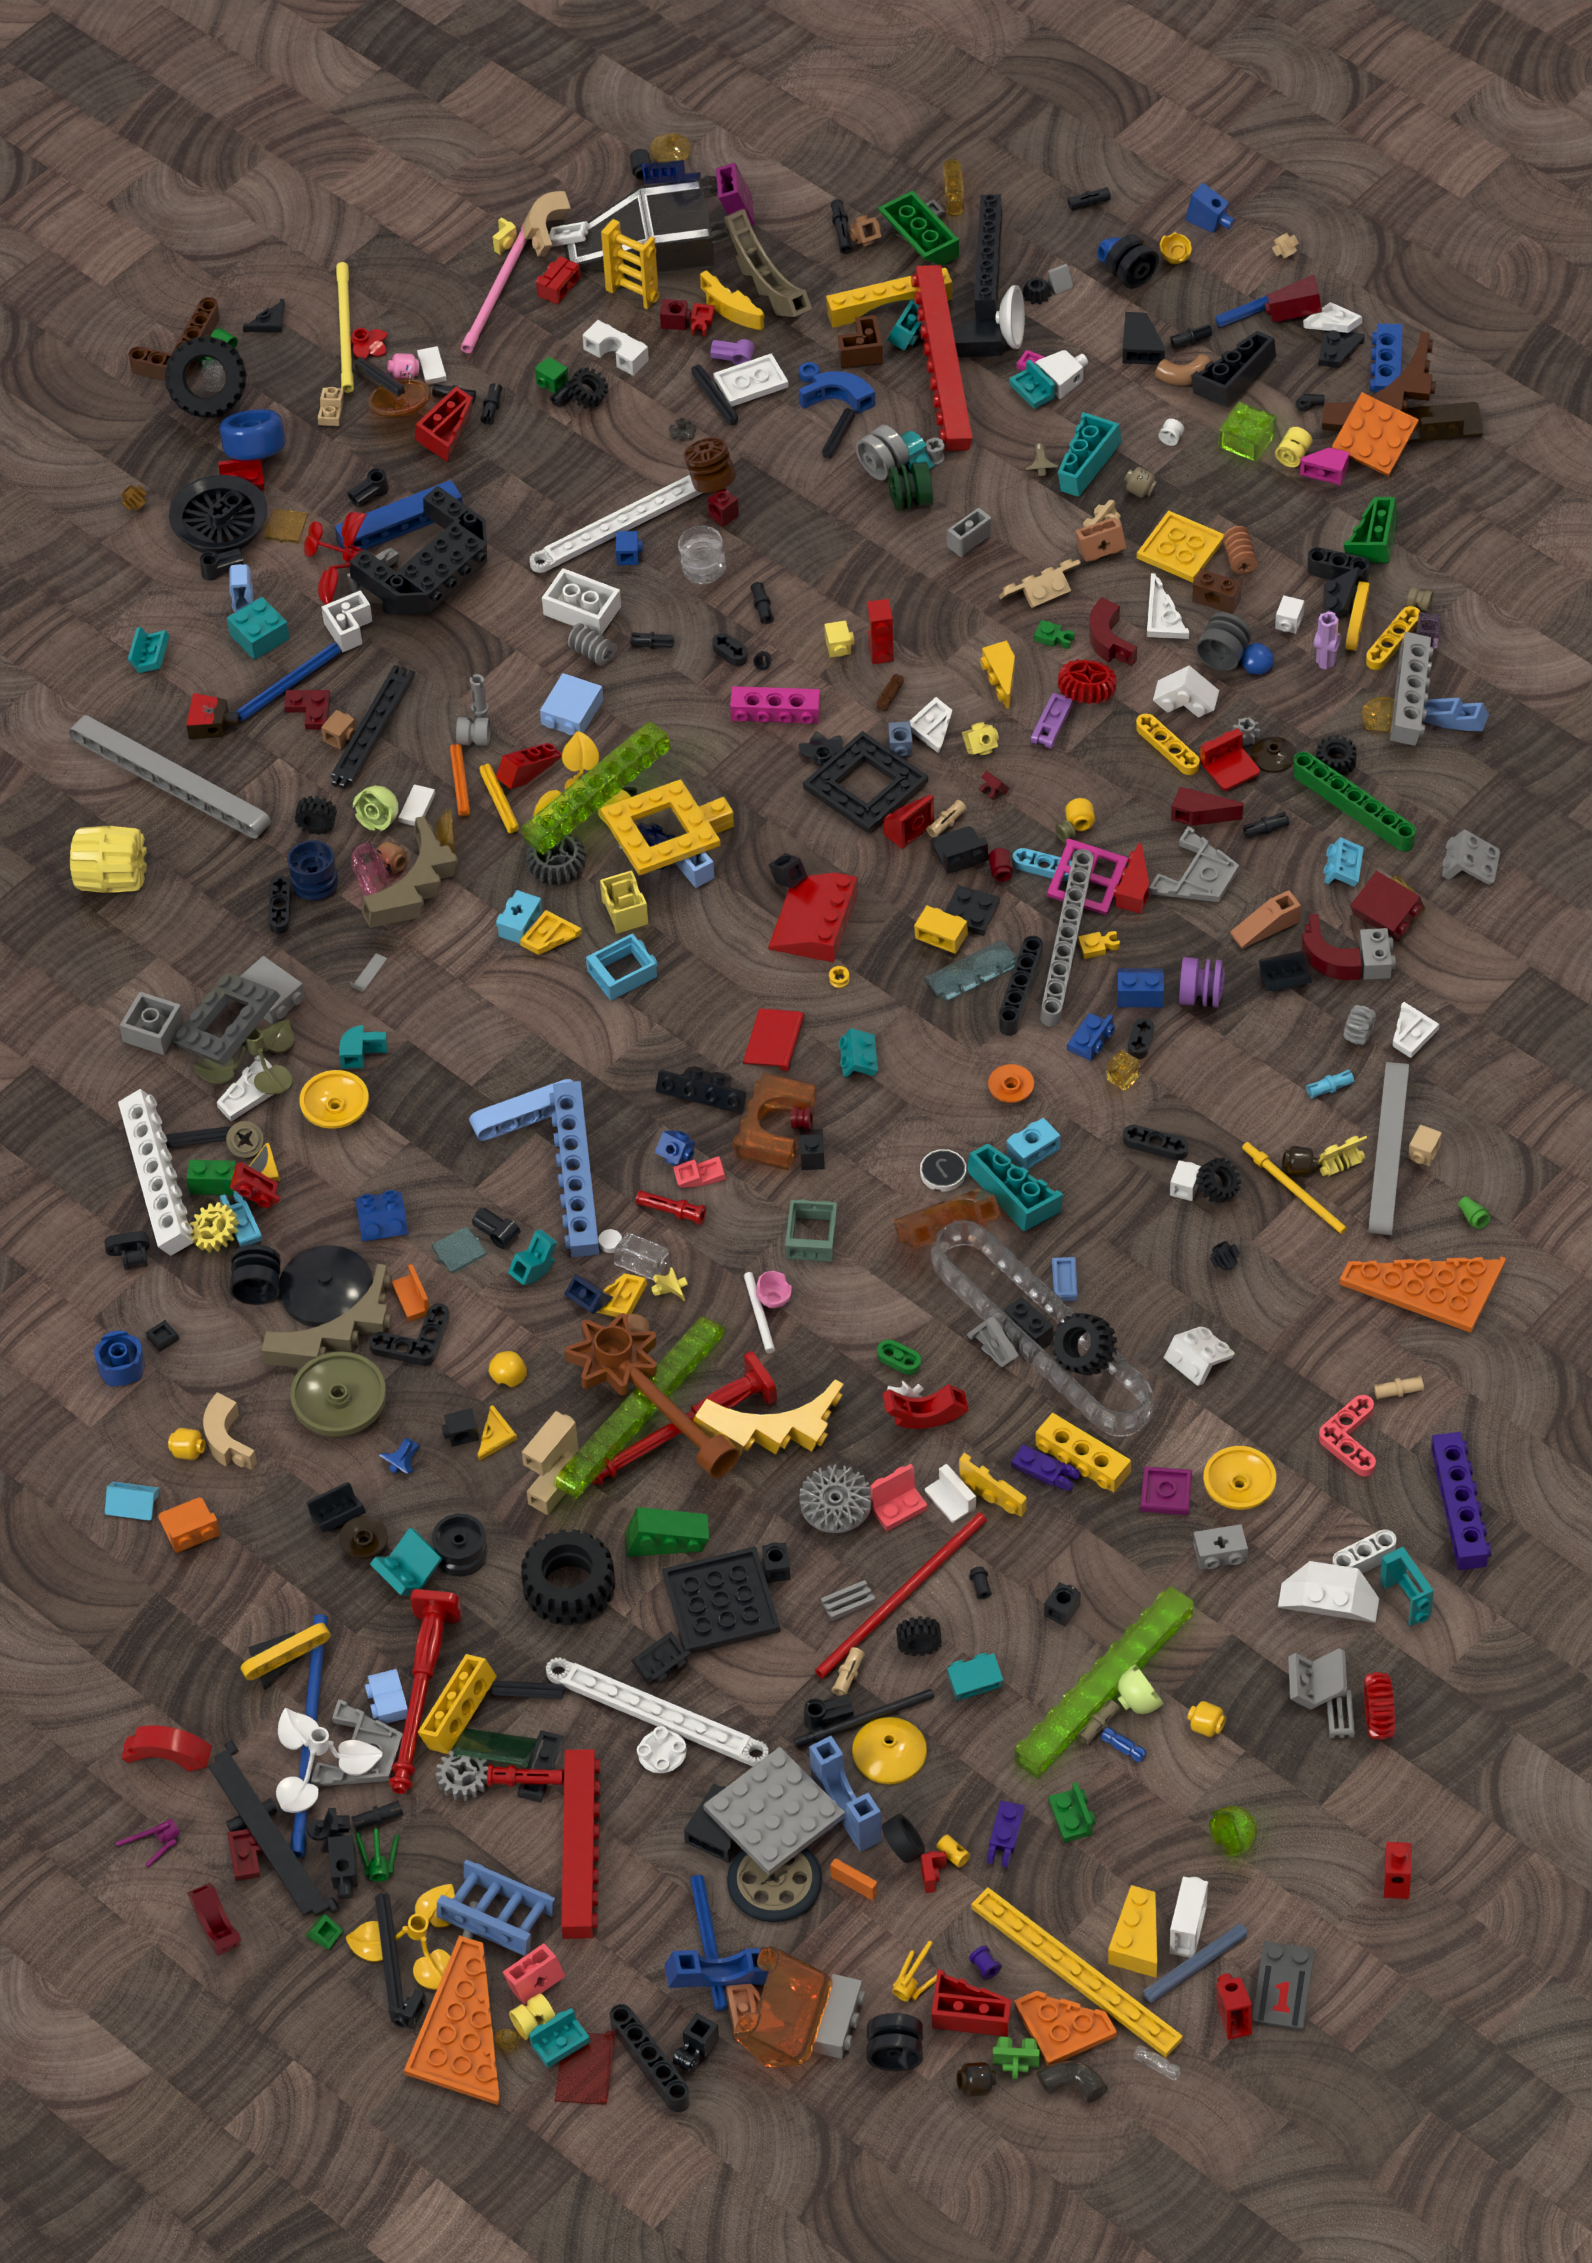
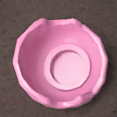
M768 1271L759 1276L756 1295L764 1306L773 1309L779 1308L790 1301L792 1286L787 1283L786 1276L783 1273Z

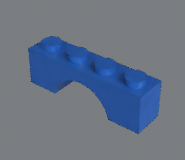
M770 1948L744 1949L738 1954L719 1959L704 1958L698 1954L697 1950L673 1951L665 1963L669 1988L740 1984L765 1985L774 1972Z

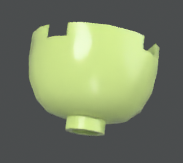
M374 785L367 787L353 801V808L356 807L357 811L355 814L357 820L369 830L374 831L375 828L380 831L385 830L394 822L398 814V801L395 795L383 786Z
M1136 1664L1121 1676L1118 1682V1690L1121 1696L1117 1699L1125 1710L1131 1708L1135 1713L1143 1715L1149 1714L1164 1705Z

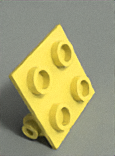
M1354 1136L1346 1140V1144L1340 1147L1335 1144L1326 1148L1325 1152L1319 1155L1320 1159L1317 1161V1166L1320 1164L1322 1166L1320 1168L1322 1176L1327 1175L1329 1177L1339 1171H1344V1167L1349 1169L1350 1166L1362 1163V1160L1365 1159V1154L1362 1150L1359 1151L1358 1147L1367 1139V1136L1360 1139L1358 1136Z

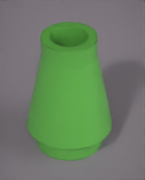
M1468 1196L1463 1197L1459 1201L1458 1206L1463 1211L1471 1227L1482 1229L1489 1223L1490 1215L1486 1208L1474 1202Z

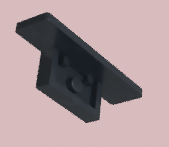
M696 1066L688 1067L682 1075L665 1070L658 1072L656 1092L740 1114L744 1111L747 1094L745 1091L730 1088L732 1078L725 1076L723 1073L703 1071L702 1068Z

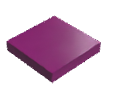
M1144 1466L1140 1512L1189 1515L1192 1470Z

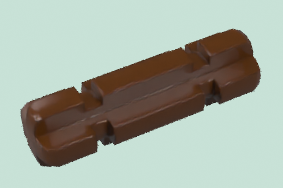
M894 674L892 676L891 682L887 684L881 694L882 696L876 702L878 709L883 711L888 709L889 703L893 701L899 688L904 683L902 675Z

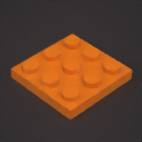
M1362 392L1334 441L1332 448L1349 452V458L1389 477L1415 431L1419 420Z

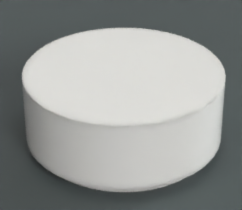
M609 1229L599 1235V1247L602 1251L615 1253L622 1247V1236L618 1231Z

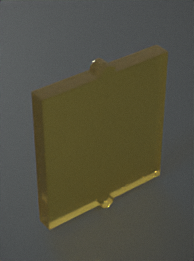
M273 508L264 538L280 541V543L291 542L299 544L308 513L297 512L292 509L281 510Z

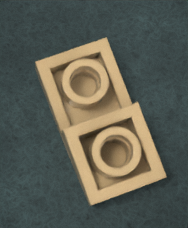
M328 387L322 389L318 425L339 426L344 388Z

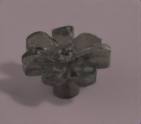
M680 418L675 420V425H670L669 432L674 440L679 438V441H685L686 437L692 440L695 437L693 432H696V425H691L690 420Z

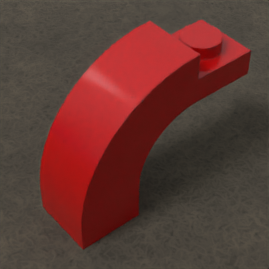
M950 1384L932 1395L921 1398L906 1397L890 1389L882 1393L885 1403L884 1408L887 1414L894 1416L896 1425L903 1428L924 1429L940 1426L959 1418L969 1411L965 1392Z
M157 1725L137 1727L135 1735L127 1737L121 1759L131 1763L149 1757L163 1758L175 1762L188 1772L207 1767L212 1745L194 1734L177 1728Z

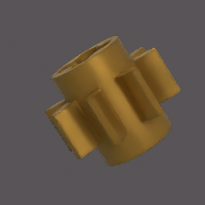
M131 484L121 493V496L124 498L121 502L128 511L131 508L137 511L146 503L147 499L144 496L147 493L140 485L135 488Z

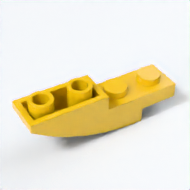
M707 270L700 274L701 289L706 293V303L708 305H715V312L739 325L757 330L764 329V313L760 308L751 303L749 297L744 296L739 290L731 293L728 288H725L719 282L716 276H712Z

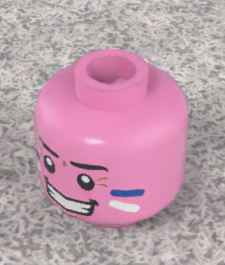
M396 353L393 355L392 360H388V373H391L392 378L396 381H412L415 376H418L419 360L415 359L413 354Z

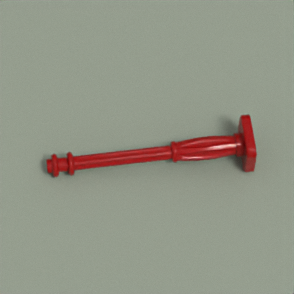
M750 1351L744 1355L746 1372L744 1377L721 1387L698 1404L691 1406V1411L686 1413V1415L693 1421L706 1399L722 1407L732 1409L753 1393L755 1395L759 1393L768 1405H772L777 1402L776 1385L754 1352ZM671 1422L609 1459L603 1456L601 1458L602 1463L596 1467L590 1464L588 1466L589 1471L585 1472L586 1477L592 1485L596 1483L601 1486L605 1477L615 1478L617 1470L682 1432Z
M421 1589L411 1592L410 1602L413 1614L416 1618L423 1621L416 1642L414 1668L412 1670L414 1682L398 1761L391 1767L395 1777L390 1778L388 1782L390 1787H392V1791L397 1794H406L407 1790L413 1787L409 1777L416 1772L412 1762L428 1683L433 1678V1672L440 1652L443 1622L458 1623L462 1618L463 1611L460 1598L454 1593Z

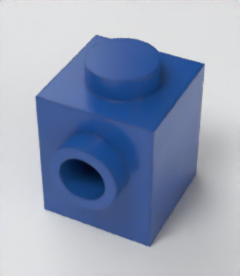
M638 531L616 532L617 565H639V553H643V540H638Z

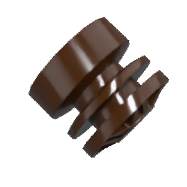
M719 437L703 438L689 445L684 451L683 457L690 471L689 475L695 490L703 493L716 492L726 488L735 480L736 472L725 440Z

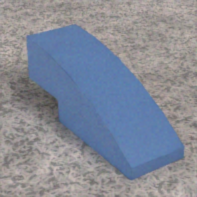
M1460 698L1428 699L1426 706H1423V709H1427L1424 722L1449 729L1483 731L1489 717V713L1483 703L1463 704Z

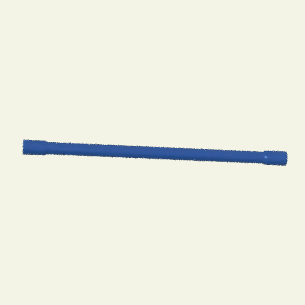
M323 1614L315 1615L313 1625L324 1623L327 1627L328 1617ZM324 1644L311 1650L305 1715L311 1717L316 1722ZM305 1745L302 1746L299 1778L302 1781L305 1779L310 1758L309 1747ZM312 1770L310 1774V1779L308 1781L309 1784H311ZM308 1809L295 1813L290 1848L297 1858L305 1856Z

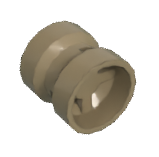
M1412 586L1407 599V607L1414 606L1420 608L1421 611L1429 612L1434 592L1430 590L1420 591L1418 587Z

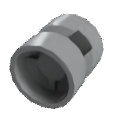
M458 717L456 726L457 744L469 746L471 742H474L476 746H489L490 718L477 717L473 721L471 717Z

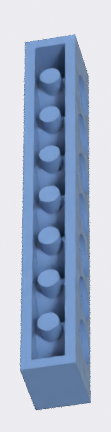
M581 1081L553 1084L554 1093H549L550 1106L556 1109V1113H551L553 1127H558V1133L553 1134L555 1147H560V1153L556 1154L557 1167H562V1174H558L559 1188L564 1187L565 1194H560L561 1208H566L567 1214L562 1215L564 1229H569V1235H564L566 1249H571V1257L599 1255ZM571 1107L569 1110H564L563 1108ZM573 1127L572 1130H566L565 1128ZM570 1147L576 1148L574 1150H567ZM573 1167L578 1168L577 1170H574V1171L569 1170L570 1168H573ZM573 1188H580V1190H578V1191H573V1190H571V1189H573ZM576 1208H582V1209H583V1210H581V1211H574V1209H576ZM580 1228L585 1229L583 1232L576 1231Z

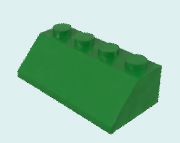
M913 190L878 207V211L924 260L943 266L959 258V239Z

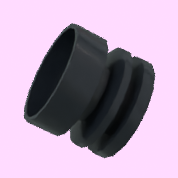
M259 1244L246 1245L235 1250L231 1257L232 1275L230 1276V1293L234 1299L249 1305H263L275 1300L279 1295L280 1254L268 1246Z

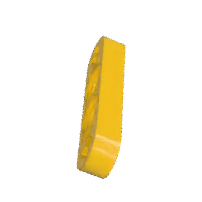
M1358 582L1345 650L1357 651L1369 596V582Z
M1408 606L1402 609L1368 650L1366 665L1370 669H1382L1400 648L1405 632L1412 633L1417 628L1421 617V612L1418 608ZM1401 628L1405 632L1402 634H1397L1393 630ZM1385 642H1390L1393 644V646L1390 648H1386L1382 646V644Z
M1142 714L1137 717V732L1185 775H1194L1199 771V757L1151 714ZM1157 735H1164L1166 739L1159 741L1155 737ZM1172 748H1178L1181 750V752L1178 754H1173L1169 750Z
M318 1623L248 1659L241 1665L240 1669L247 1680L257 1679L324 1644L331 1637V1633L324 1623Z

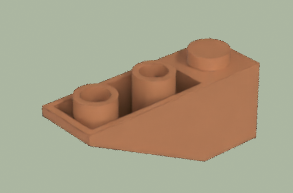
M1290 890L1269 899L1231 930L1230 934L1241 949L1246 948L1300 923L1301 905Z

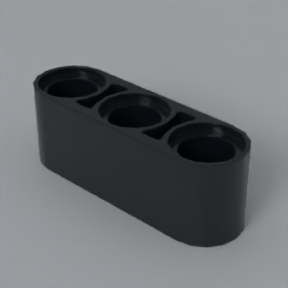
M1316 547L1308 552L1307 570L1313 576L1333 580L1359 567L1363 571V576L1357 578L1355 585L1358 586L1359 581L1368 582L1370 563L1361 556Z

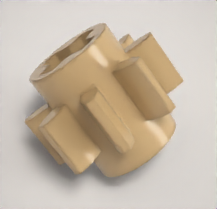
M1285 233L1273 240L1276 245L1272 249L1276 256L1282 255L1283 258H1286L1297 251L1295 246L1299 242L1295 235L1289 237L1288 233Z

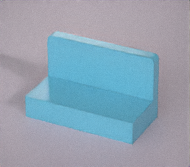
M113 1481L107 1486L105 1514L151 1520L153 1518L154 1501L159 1497L160 1488Z

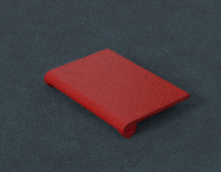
M759 1008L743 1064L779 1066L783 1071L789 1070L805 1014L800 1011Z

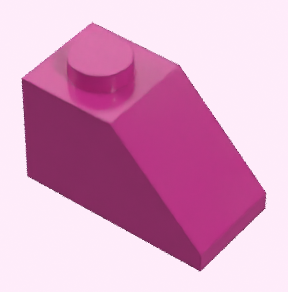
M1326 448L1302 457L1300 475L1341 485L1349 467V452Z

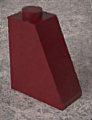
M1315 275L1267 294L1269 302L1265 303L1266 313L1272 316L1273 322L1322 312Z

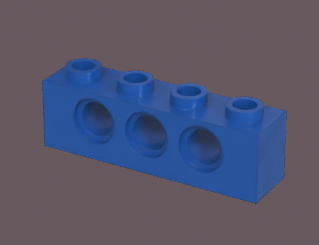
M1377 323V332H1372V345H1376V347H1372L1371 360H1375V363H1371V376H1375V379L1370 380V391H1374V394L1389 386L1401 375L1403 324Z

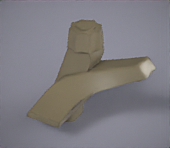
M1044 443L1035 444L1034 460L1029 466L1025 467L1026 470L1038 469V476L1047 475L1046 468L1058 467L1057 464L1051 463L1045 457Z

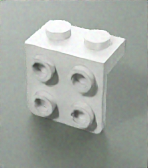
M1197 1327L1175 1335L1164 1359L1199 1386L1204 1384L1213 1365L1232 1359L1235 1353L1229 1348L1228 1344L1216 1338L1209 1329Z

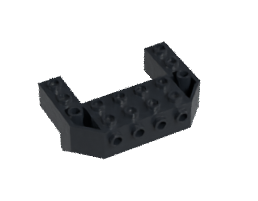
M436 486L423 498V512L425 516L445 530L399 570H393L365 549L349 561L350 578L381 599L383 612L386 614L430 613L487 563L486 520L439 486Z

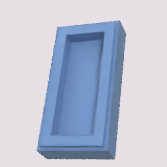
M1052 1258L1054 1301H1078L1076 1258Z

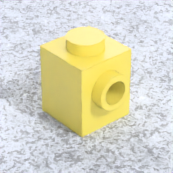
M846 620L824 624L825 640L830 658L851 654V645L855 644L853 632L848 631Z

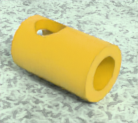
M948 1834L943 1836L936 1845V1849L939 1852H946L947 1859L958 1868L964 1866L971 1856L966 1849Z

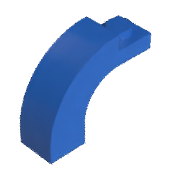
M831 371L816 374L813 376L812 384L799 389V404L803 409L826 399L843 400L853 408L856 414L875 407V391L865 380L851 373Z

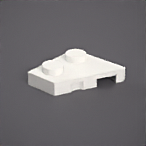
M1330 302L1322 307L1321 313L1312 314L1304 319L1303 324L1304 328L1335 330L1349 333L1362 324V316Z
M935 697L909 721L911 723V732L939 753L951 718L952 709Z
M1403 1002L1393 1039V1047L1412 1058L1439 1030V1024Z

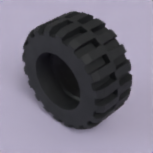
M204 336L185 341L173 351L166 364L165 385L170 394L169 396L181 410L193 416L209 418L225 414L240 401L246 388L247 372L243 359L235 348L218 338ZM201 357L214 358L225 370L226 381L224 387L218 394L212 397L198 396L187 385V369L193 361Z
M566 1529L559 1530V1533L556 1534L551 1532L545 1535V1539L539 1538L536 1540L534 1548L530 1547L525 1553L526 1557L522 1560L521 1564L524 1597L528 1601L531 1610L537 1611V1615L542 1619L548 1617L549 1622L558 1624L559 1621L563 1622V1625H571V1622L584 1623L586 1618L591 1620L598 1616V1611L603 1612L608 1606L607 1602L612 1600L613 1590L615 1589L613 1559H611L609 1549L604 1547V1543L598 1538L594 1540L592 1534L587 1532L581 1534L580 1530L572 1529V1532H566ZM566 1566L579 1567L590 1574L585 1582L572 1588L556 1587L546 1580L552 1572Z

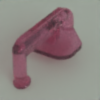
M370 841L355 847L351 855V867L365 896L378 893L372 877L377 875L382 885H387L389 876L378 851ZM369 852L371 862L364 864L360 855Z

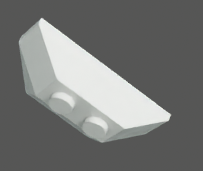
M1309 1561L1282 1583L1278 1608L1376 1623L1379 1597L1358 1568Z

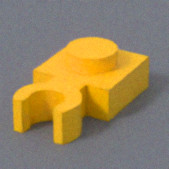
M1116 931L1108 932L1106 936L1102 937L1100 932L1078 936V944L1084 959L1106 955V949L1118 950L1120 948V941H1111L1117 939Z

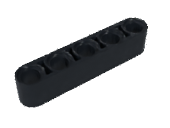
M1031 935L1024 939L999 1011V1030L1006 1036L1015 1035L1020 1029L1043 960V941L1038 936Z
M625 2004L615 2005L610 2011V2024L613 2033L668 2108L674 2112L685 2111L690 2104L689 2088L686 2082L632 2009ZM620 2018H625V2019H627V2020L624 2021V2022H618V2021H617V2020L620 2019ZM633 2037H639V2038H641V2039L638 2040V2041H632V2040H630V2039L633 2038ZM647 2056H653V2057H655V2058L652 2059V2060H646V2059H644V2058L647 2057ZM661 2075H667V2076H669V2077L666 2078V2079H660V2078H658V2077L661 2076ZM675 2094L683 2095L681 2098L672 2097Z

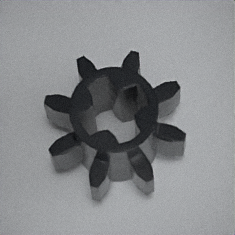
M1223 1241L1212 1248L1213 1254H1211L1210 1260L1215 1268L1220 1266L1222 1270H1228L1238 1263L1236 1258L1239 1257L1240 1252L1236 1244L1230 1246L1227 1241Z

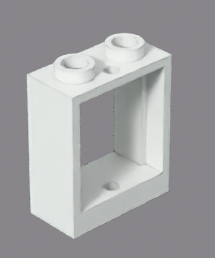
M1183 1876L1170 1929L1169 1954L1188 1958L1196 1954L1207 1907L1208 1881H1203L1198 1877L1188 1878Z

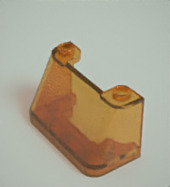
M761 1947L757 1964L763 1971H769L756 2013H748L739 2018L733 2037L767 2068L802 2065L809 2059L832 1989V1979L823 1971L776 1947Z

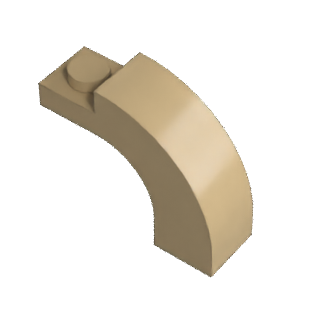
M565 191L550 192L541 196L534 203L525 218L523 225L524 239H532V245L538 257L546 256L552 246L546 222L564 220L571 209Z
M217 1392L209 1402L203 1418L208 1448L213 1457L222 1465L227 1467L233 1460L236 1465L240 1467L245 1466L252 1470L257 1464L255 1450L232 1439L227 1434L229 1428L239 1416L237 1402Z

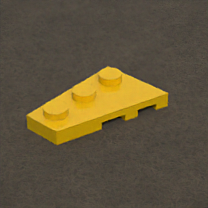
M964 1452L959 1459L960 1479L972 1492L983 1497L987 1502L995 1503L1003 1507L1008 1513H1015L1022 1517L1027 1511V1497L1005 1481L999 1480L997 1482L988 1473L990 1470L983 1465L979 1469L969 1461L971 1457Z

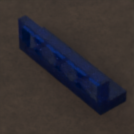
M684 160L642 164L645 184L681 182L701 178L700 172L685 173Z

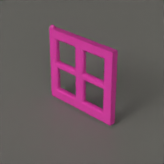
M1066 839L1067 844L1048 889L1047 896L1064 902L1066 892L1059 890V886L1064 873L1070 874L1071 866L1068 864L1074 849H1086L1093 855L1089 882L1107 887L1102 903L1085 899L1084 908L1107 915L1113 900L1115 886L1119 884L1123 868L1126 867L1129 858L1079 841ZM1098 858L1117 863L1111 879L1093 873Z

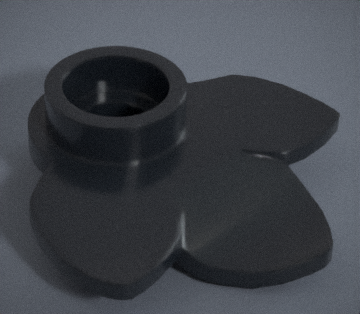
M815 732L809 743L799 744V750L804 757L812 759L816 765L823 766L842 749L843 741L840 735L828 740L819 732Z

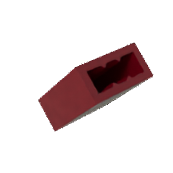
M1377 870L1350 905L1356 917L1376 929L1387 928L1388 936L1398 941L1401 935L1403 936L1407 933L1410 923L1414 918L1420 916L1424 906L1419 895Z

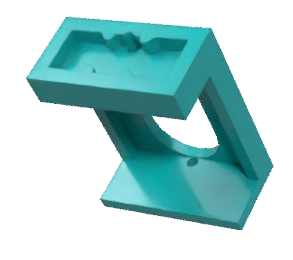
M1404 1547L1382 1556L1380 1584L1384 1589H1387L1399 1583L1410 1599L1409 1626L1416 1623H1424L1431 1617L1434 1590ZM1407 1569L1413 1576L1419 1587L1422 1589V1593L1418 1591L1416 1586L1413 1584V1582L1407 1575Z

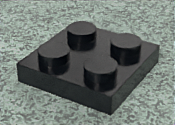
M957 885L945 913L962 917L967 921L968 932L984 936L1000 904V897Z

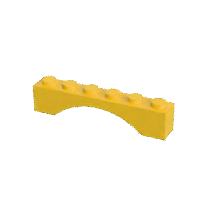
M942 268L948 301L952 300V280L947 269ZM911 276L826 296V311L832 328L855 322L856 317H861L881 305L902 300H914V293L916 291L915 287L911 285Z

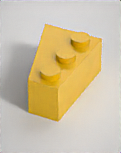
M1131 1885L1108 1949V1964L1157 1978L1155 1892Z

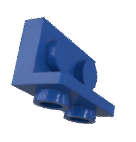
M1089 1012L1068 1042L1067 1050L1091 1061L1096 1053L1099 1054L1107 1037L1110 1038L1115 1031V1025H1113L1114 1016L1109 1014L1106 1019H1103Z

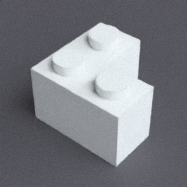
M361 590L322 606L324 624L342 652L362 645L360 627L372 622L370 604Z
M1187 666L1158 680L1153 701L1167 713L1184 705L1199 718L1214 711L1219 690L1191 666Z

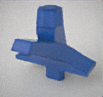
M405 1438L396 1452H385L379 1456L391 1463L389 1470L397 1474L398 1469L406 1474L413 1473L411 1458L420 1447L413 1440Z

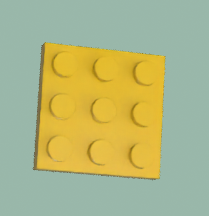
M1168 511L1138 550L1137 559L1194 583L1200 570L1206 567L1223 544L1224 534Z

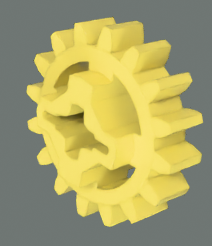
M217 1202L214 1207L210 1203L207 1210L202 1207L200 1209L201 1214L194 1215L196 1218L195 1222H190V1225L194 1228L191 1233L193 1242L202 1251L205 1249L209 1253H211L213 1248L217 1252L220 1251L221 1245L227 1247V1241L234 1240L232 1234L238 1232L235 1226L239 1224V1221L236 1219L237 1214L228 1205L225 1204L223 1206L220 1202Z

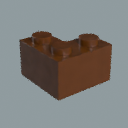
M876 315L856 317V333L838 335V354L841 368L883 363V345Z

